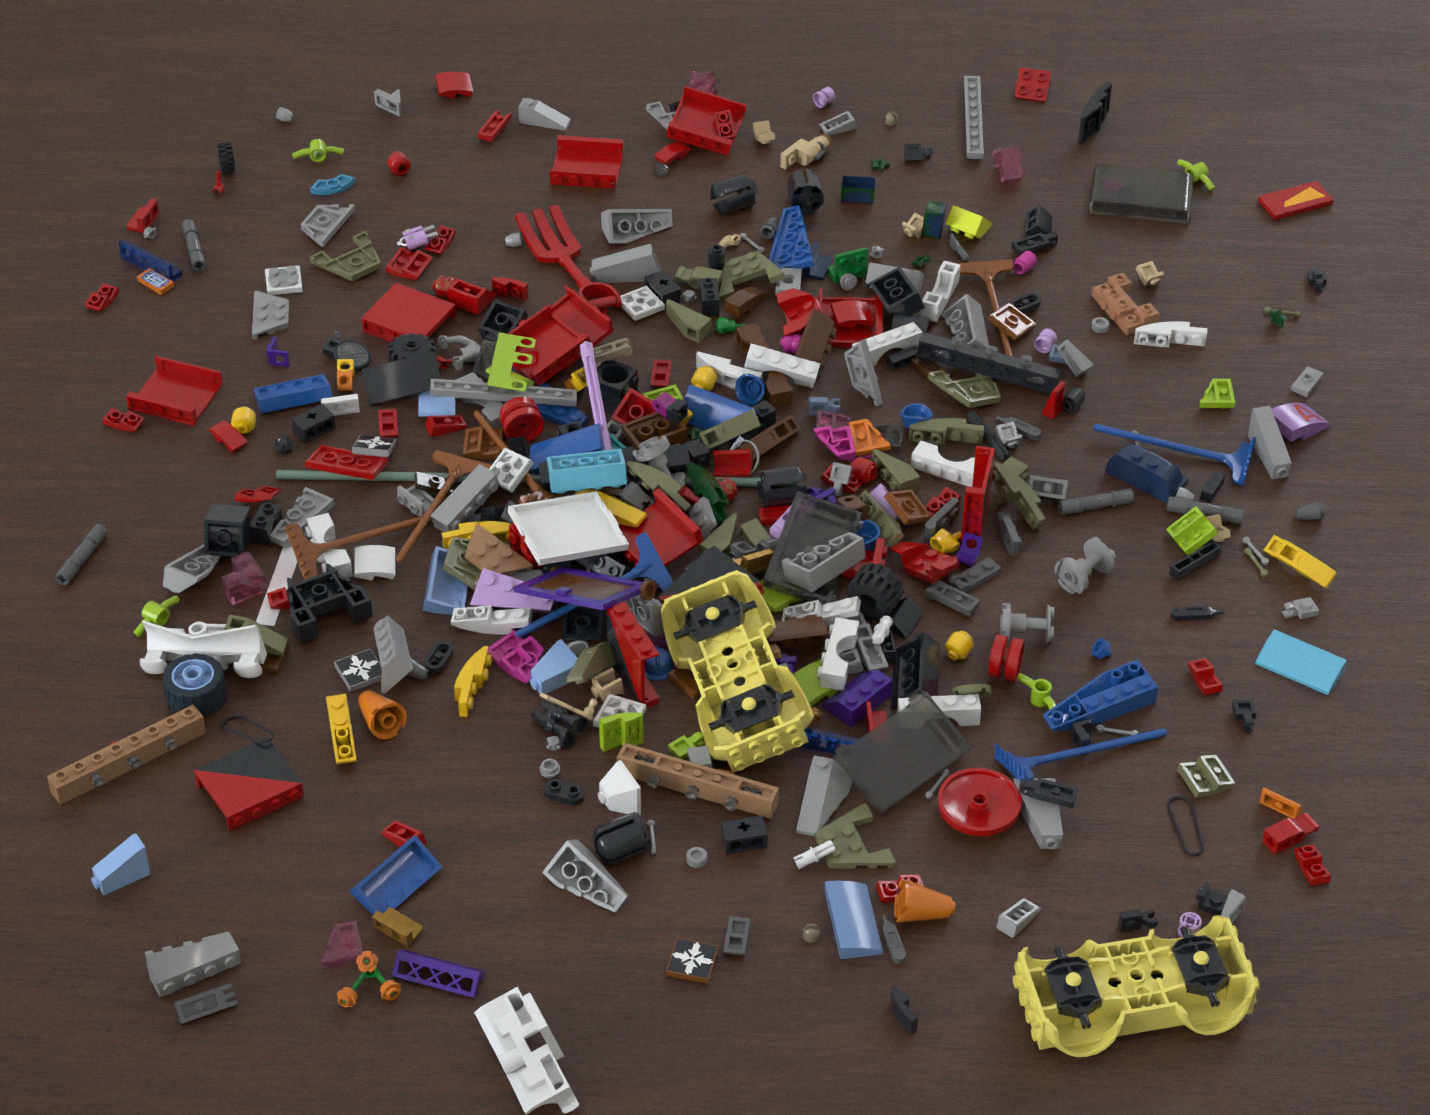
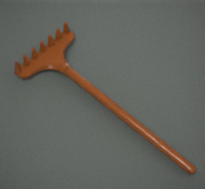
M1013 260L956 263L960 264L961 275H975L984 280L993 312L999 310L1000 307L993 279L998 273L1012 271ZM998 328L1005 355L1013 357L1007 334Z
M478 410L475 411V418L501 451L504 448L509 449L482 413ZM528 472L523 477L531 487L533 494L521 495L519 498L520 504L566 497L560 494L553 495L545 491Z
M439 450L434 452L433 461L449 469L448 479L396 556L397 562L404 560L431 519L430 515L438 508L458 477L470 474L479 464L487 469L492 465Z
M423 516L327 543L309 541L303 534L301 527L296 523L286 525L285 529L303 578L306 580L318 575L316 561L323 552L415 526Z

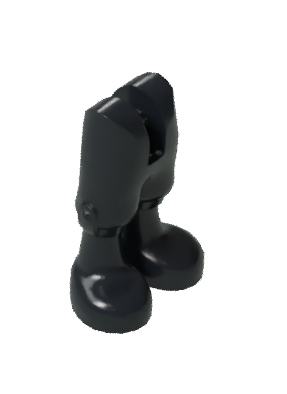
M541 700L538 705L547 713L544 715L534 709L531 717L543 726L545 731L556 732L561 747L565 749L572 748L576 743L575 733L569 728L560 725L558 721H563L574 731L583 733L588 727V719L584 715H568L564 707Z

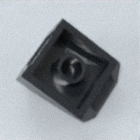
M494 299L478 331L484 340L495 343L499 333L508 334L519 326L518 323L524 319L526 321L528 318L527 312L520 307L517 308Z

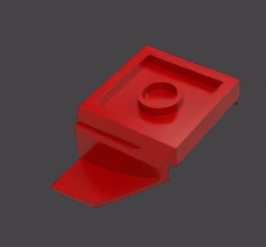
M794 288L776 294L778 304L786 316L787 324L783 326L785 337L790 334L804 333L812 308L821 312L819 302L812 294Z
M901 542L889 548L891 551L900 554L902 566L907 574L931 584L960 566L958 556L951 557L934 549H929V544Z

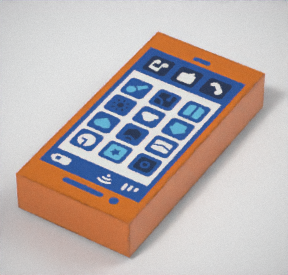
M150 268L137 276L138 282L160 295L174 287L173 281Z

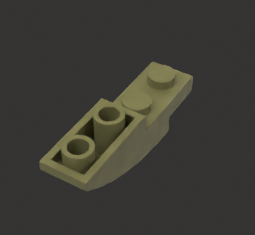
M941 418L921 421L910 425L909 441H924L945 445L946 440L982 444L984 426L966 424L967 419Z
M632 461L626 463L630 467L627 471L635 478L639 476L643 480L641 484L648 491L650 489L655 491L661 487L660 490L668 497H672L675 500L674 503L681 510L684 509L688 512L692 508L679 495L684 488L670 476L642 463Z
M995 462L993 464L992 481L998 488L1001 496L1004 497L1007 503L1014 501L1015 506L1020 510L1031 529H1038L1046 519L1038 508L1041 502L1040 498L1021 477L1006 466Z
M864 490L858 498L867 505V520L873 521L879 526L880 538H884V544L891 548L903 538L904 535L900 531L902 528L882 504L867 490Z

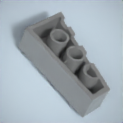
M848 532L829 540L828 545H817L809 553L800 552L792 560L789 558L782 560L784 580L810 592L817 590L866 558L864 538Z

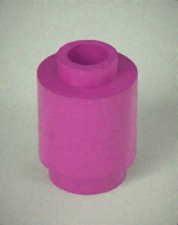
M1030 251L1022 253L1014 260L1013 270L1017 274L1028 272L1037 264L1035 254Z

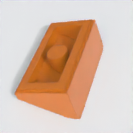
M1263 787L1260 798L1261 804L1292 819L1299 817L1303 813V808L1300 804Z

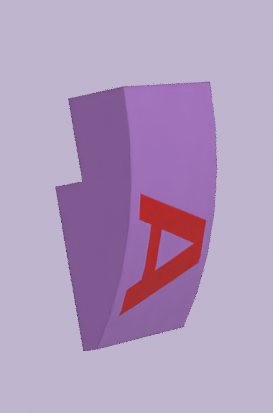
M1288 403L1272 409L1281 435L1290 442L1299 437L1305 440L1330 427V423L1304 403Z

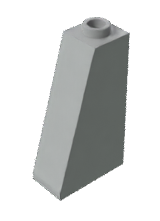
M652 244L593 259L592 267H590L592 278L595 277L596 281L600 283L644 282V277L661 271Z
M1271 407L1253 408L1248 438L1251 441L1255 437L1254 448L1271 479L1289 477L1292 462Z
M1041 778V779H1045V780H1049V781L1056 782V781H1055V778ZM1014 779L1013 782L1019 790L1020 781ZM1021 794V813L1040 849H1061L1063 830L1059 805Z

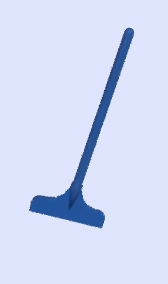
M1100 424L1093 426V429L1097 432L1224 462L1232 470V481L1244 486L1255 443V437H1253L1250 443L1242 442L1238 451L1232 454H1224Z
M644 532L635 539L640 553L639 562L634 569L619 578L632 580L638 577H649L664 592L673 584V581L647 532ZM567 604L516 631L515 636L521 638L580 606Z
M1162 728L1052 754L1027 758L1017 757L1008 751H1003V748H999L998 744H995L994 758L1020 782L1021 779L1032 781L1034 780V773L1031 771L1032 767L1164 737L1168 732Z

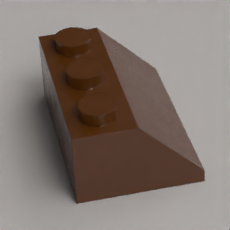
M812 308L796 352V357L820 363L818 376H820L822 370H825L827 354L830 355L832 340L836 339L838 330L835 327V322Z
M658 412L621 425L627 446L633 447L635 450L639 449L638 446L653 437L661 439L662 436H666L670 446L674 444L684 445L687 442V428L682 422L676 424Z
M815 614L807 615L803 619H797V617H788L785 621L774 619L776 628L767 638V642L769 645L776 643L779 649L823 644L828 631L822 616L816 617Z

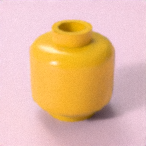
M709 366L697 368L691 378L693 386L709 392L717 381L715 370Z
M240 407L234 410L231 425L241 434L253 431L256 422L255 412L248 407Z
M965 631L952 633L945 643L947 656L954 661L966 659L974 647L971 635Z

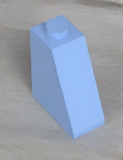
M562 639L558 640L531 669L530 684L539 693L547 694L568 684L566 678L578 658Z
M136 833L131 835L92 868L94 877L91 880L95 889H100L102 894L106 895L150 875L146 849Z

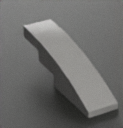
M862 612L857 616L845 618L859 621L855 649H857L860 659L867 670L888 669L881 646L877 643H872L873 632L869 623L866 624Z

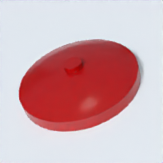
M968 768L952 774L942 783L938 794V809L943 819L954 829L973 836H991L1004 832L1017 821L1021 811L1022 799L1015 783L1002 773L986 768Z

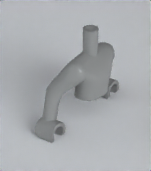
M441 335L438 337V345H440L441 349L448 348L450 343H461L465 346L464 348H459L460 356L452 358V365L456 370L463 368L462 362H480L484 360V352L493 350L492 343L480 346L475 341L461 335L452 337Z

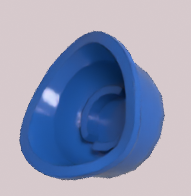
M753 374L741 375L735 385L737 398L745 405H753L759 402L765 393L763 380Z
M915 403L904 407L900 417L904 426L909 429L911 424L930 420L932 412L926 405Z
M861 520L850 530L851 533L864 538L866 551L875 549L877 538H880L881 535L879 526L875 522Z

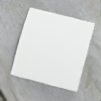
M382 545L355 547L354 577L371 581L374 576L394 579L395 547Z

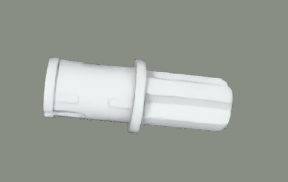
M883 616L879 624L875 626L872 636L873 644H882L884 638L889 635V629L893 624L891 617Z
M829 840L815 848L810 847V850L793 858L798 868L801 869L815 861L819 862L818 859L835 852L836 849L833 842Z

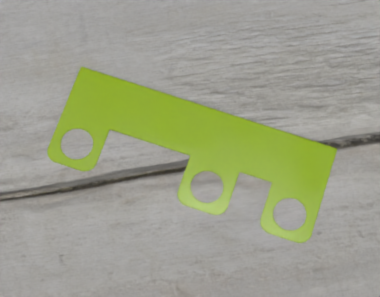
M499 333L487 385L525 391L527 382L510 379L513 362L531 364L532 355L515 352L516 346L534 348L536 340L529 337ZM528 339L532 341V344L523 345L521 340ZM520 355L527 356L529 360L523 362L519 361L517 357ZM513 382H520L523 384V387L514 388L511 384Z

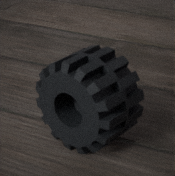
M413 333L399 335V338L395 337L392 340L393 342H390L388 348L389 362L435 352L436 356L434 341L430 340V337L419 333L417 335Z
M868 563L859 569L849 583L846 595H848L847 598L858 596L861 601L859 613L862 612L868 619L872 620L875 618L880 620L883 616H889L904 593L903 583L901 580H898L899 576L891 572L889 567L885 568L879 563L876 565Z

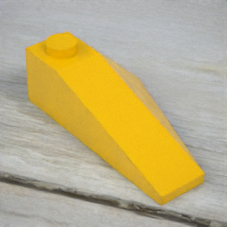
M585 489L574 494L578 495L597 491L602 499L601 502L603 501L607 509L612 512L618 524L638 527L647 517L645 512L609 493Z

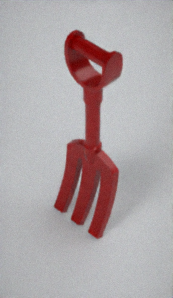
M559 205L550 206L549 212L565 247L550 227L542 208L532 211L533 219L548 251L533 231L525 212L515 214L514 217L520 232L538 262L559 263L576 281L580 297H585L587 300L598 298L589 301L593 307L596 306L598 309L612 306L615 308L621 307V297L615 288L606 283H592L572 261L573 258L581 253L582 246L572 234Z

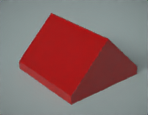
M630 388L611 419L622 425L656 411L652 406V400Z

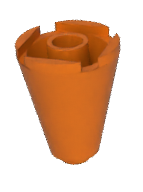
M370 690L363 692L359 696L358 705L371 733L377 738L383 740L393 738L398 734L397 731L405 726L407 713L401 704Z
M900 880L897 888H900L901 891L899 895H895L894 916L898 918L896 922L944 919L954 914L955 902L952 901V897L909 880Z

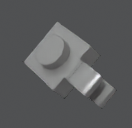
M833 462L829 480L834 481L833 488L836 490L834 495L841 496L843 484L849 485L853 466Z
M1311 597L1294 600L1293 603H1285L1286 611H1282L1285 618L1298 615L1300 619L1318 616L1319 609Z

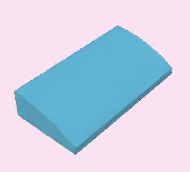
M1274 629L1264 644L1255 664L1329 695L1345 671L1347 660Z

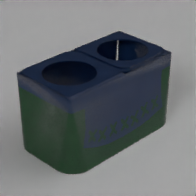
M841 176V202L873 203L876 179L873 177L843 176L842 182Z
M928 200L922 236L936 239L941 238L947 203Z

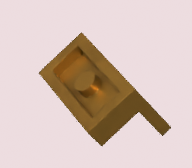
M766 549L745 555L733 561L750 574L770 569L775 552L771 549Z
M391 907L384 914L376 911L372 916L374 928L407 948L411 946L423 931V926Z

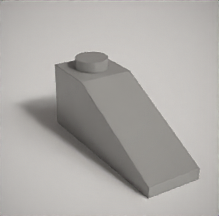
M523 98L518 107L520 124L566 131L571 122L570 118L539 100Z

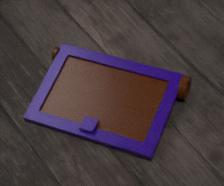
M553 566L550 572L514 586V592L605 610L637 595H640L642 600L650 601L655 596L656 586L653 581L648 580L639 582L573 568Z

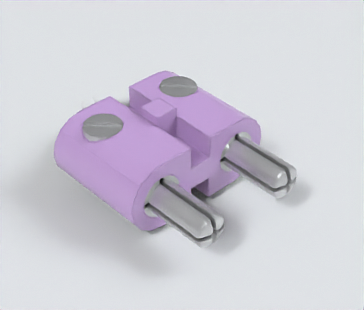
M422 225L402 232L403 237L397 244L398 246H407L410 251L429 244L428 240L438 237V233L435 231L434 225L422 228Z

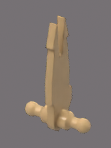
M542 692L539 695L573 713L584 715L589 722L594 718V707L597 705V700L594 698L590 700L589 706L585 707L584 711H581Z

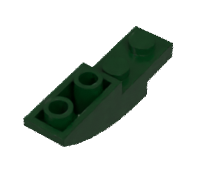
M685 463L688 470L687 474L693 485V492L696 496L709 499L717 526H721L724 520L727 519L724 508L729 505L723 488L705 468L694 463Z

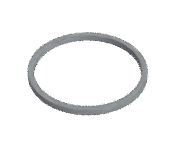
M741 440L738 443H736L733 450H735L740 443L749 442L754 446L757 453V461L754 469L751 471L752 474L757 469L759 464V451L757 446L752 441Z

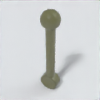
M1265 307L1264 312L1269 314L1271 307ZM1282 310L1283 314L1294 315L1296 318L1301 316L1300 311L1290 312Z
M1246 548L1244 550V553L1246 555H1249V557L1261 571L1260 575L1262 577H1267L1268 571L1262 568V566L1253 556L1252 550L1250 548Z

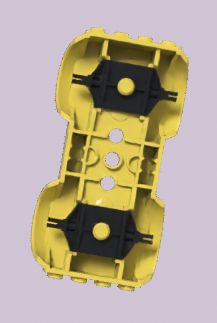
M738 570L729 572L714 580H709L704 584L664 599L665 602L660 611L667 646L675 666L681 669H691L702 695L696 703L701 733L704 736L705 746H708L710 757L713 760L728 761L734 773L809 742L804 730L814 718L813 711L801 686L789 668L777 666L767 642V638L776 628V624L763 596L747 574L738 572ZM725 648H733L731 655L724 656L722 654ZM731 663H738L736 667L729 668ZM742 677L746 679L745 683L742 686H736L734 684L735 680Z
M1213 916L1207 926L1191 934L1189 926H1182L1180 931L1183 937L1159 938L1155 936L1154 929H1151L1146 937L1097 944L1092 940H1086L1078 950L1066 956L1063 947H1056L1054 952L1057 958L1048 960L1034 959L1028 955L1029 947L1023 948L1021 952H1018L1017 962L1014 963L1016 975L1013 976V985L1015 989L1018 988L1019 1002L1021 1006L1025 1007V1018L1027 1024H1031L1033 1041H1037L1039 1050L1056 1047L1070 1056L1088 1057L1107 1049L1117 1036L1181 1025H1185L1192 1031L1203 1035H1216L1228 1031L1236 1026L1245 1014L1253 1012L1254 1004L1257 1002L1256 993L1260 988L1258 978L1254 977L1252 973V964L1250 960L1246 959L1244 945L1238 940L1236 927L1232 926L1229 917ZM1160 973L1164 976L1162 979L1156 978V980L1151 977V975ZM1141 977L1142 979L1135 980L1133 978ZM1118 980L1121 982L1118 987H1112L1108 983Z

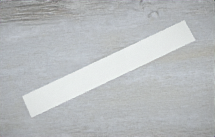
M291 543L282 549L267 593L283 587L286 590L288 589L287 578H292L297 564ZM266 593L256 622L261 625L274 626L280 610L270 608Z

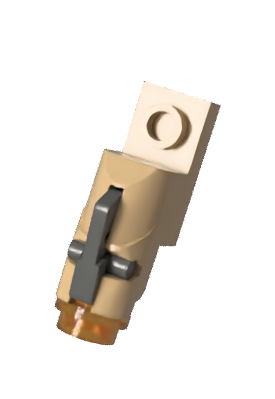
M827 134L819 135L809 142L801 138L781 153L780 167L786 170L795 162L806 166L815 159L819 160L832 145L830 136Z

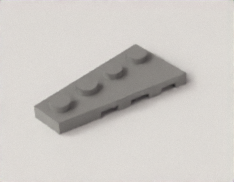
M305 487L303 495L296 499L295 506L287 511L286 518L281 520L270 534L271 541L286 547L290 544V540L285 526L290 523H296L304 532L305 527H307L306 519L325 514L335 505L334 499Z

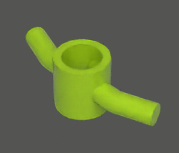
M315 139L310 142L309 148L294 152L292 156L294 159H297L304 155H310L312 161L322 162L326 158V153L343 155L344 148L326 147L323 140Z
M1178 160L1177 164L1186 168L1185 176L1190 183L1201 180L1209 191L1215 189V186L1207 177L1209 171L1205 163L1199 162L1192 165L1185 160Z
M173 596L160 605L154 601H149L142 610V617L144 619L133 633L138 637L142 635L145 630V626L142 624L143 621L163 626L170 616V611L167 608L179 602L178 596Z
M1019 673L1017 680L1031 688L1030 701L1033 705L1037 707L1048 705L1049 710L1056 706L1055 701L1051 698L1052 685L1049 681L1045 679L1034 681Z

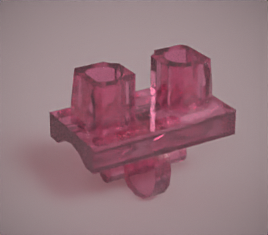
M693 70L690 73L692 79L688 82L689 87L694 89L701 87L699 90L714 95L718 93L715 89L716 79L714 78V72L707 71L701 75Z

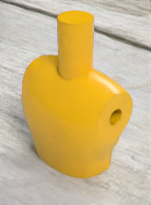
M940 529L931 537L930 546L932 549L944 554L955 552L960 546L958 540L961 539L962 533L951 534L945 529Z

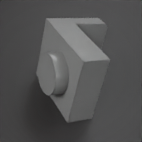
M1014 422L995 427L998 439L1005 447L1014 448L1019 445L1023 438L1022 434L1018 435Z

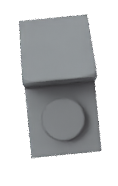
M380 89L374 92L376 106L399 117L402 115L400 89L391 95Z

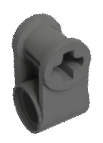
M631 480L618 494L623 501L641 511L645 510L643 509V502H646V508L654 504V501Z

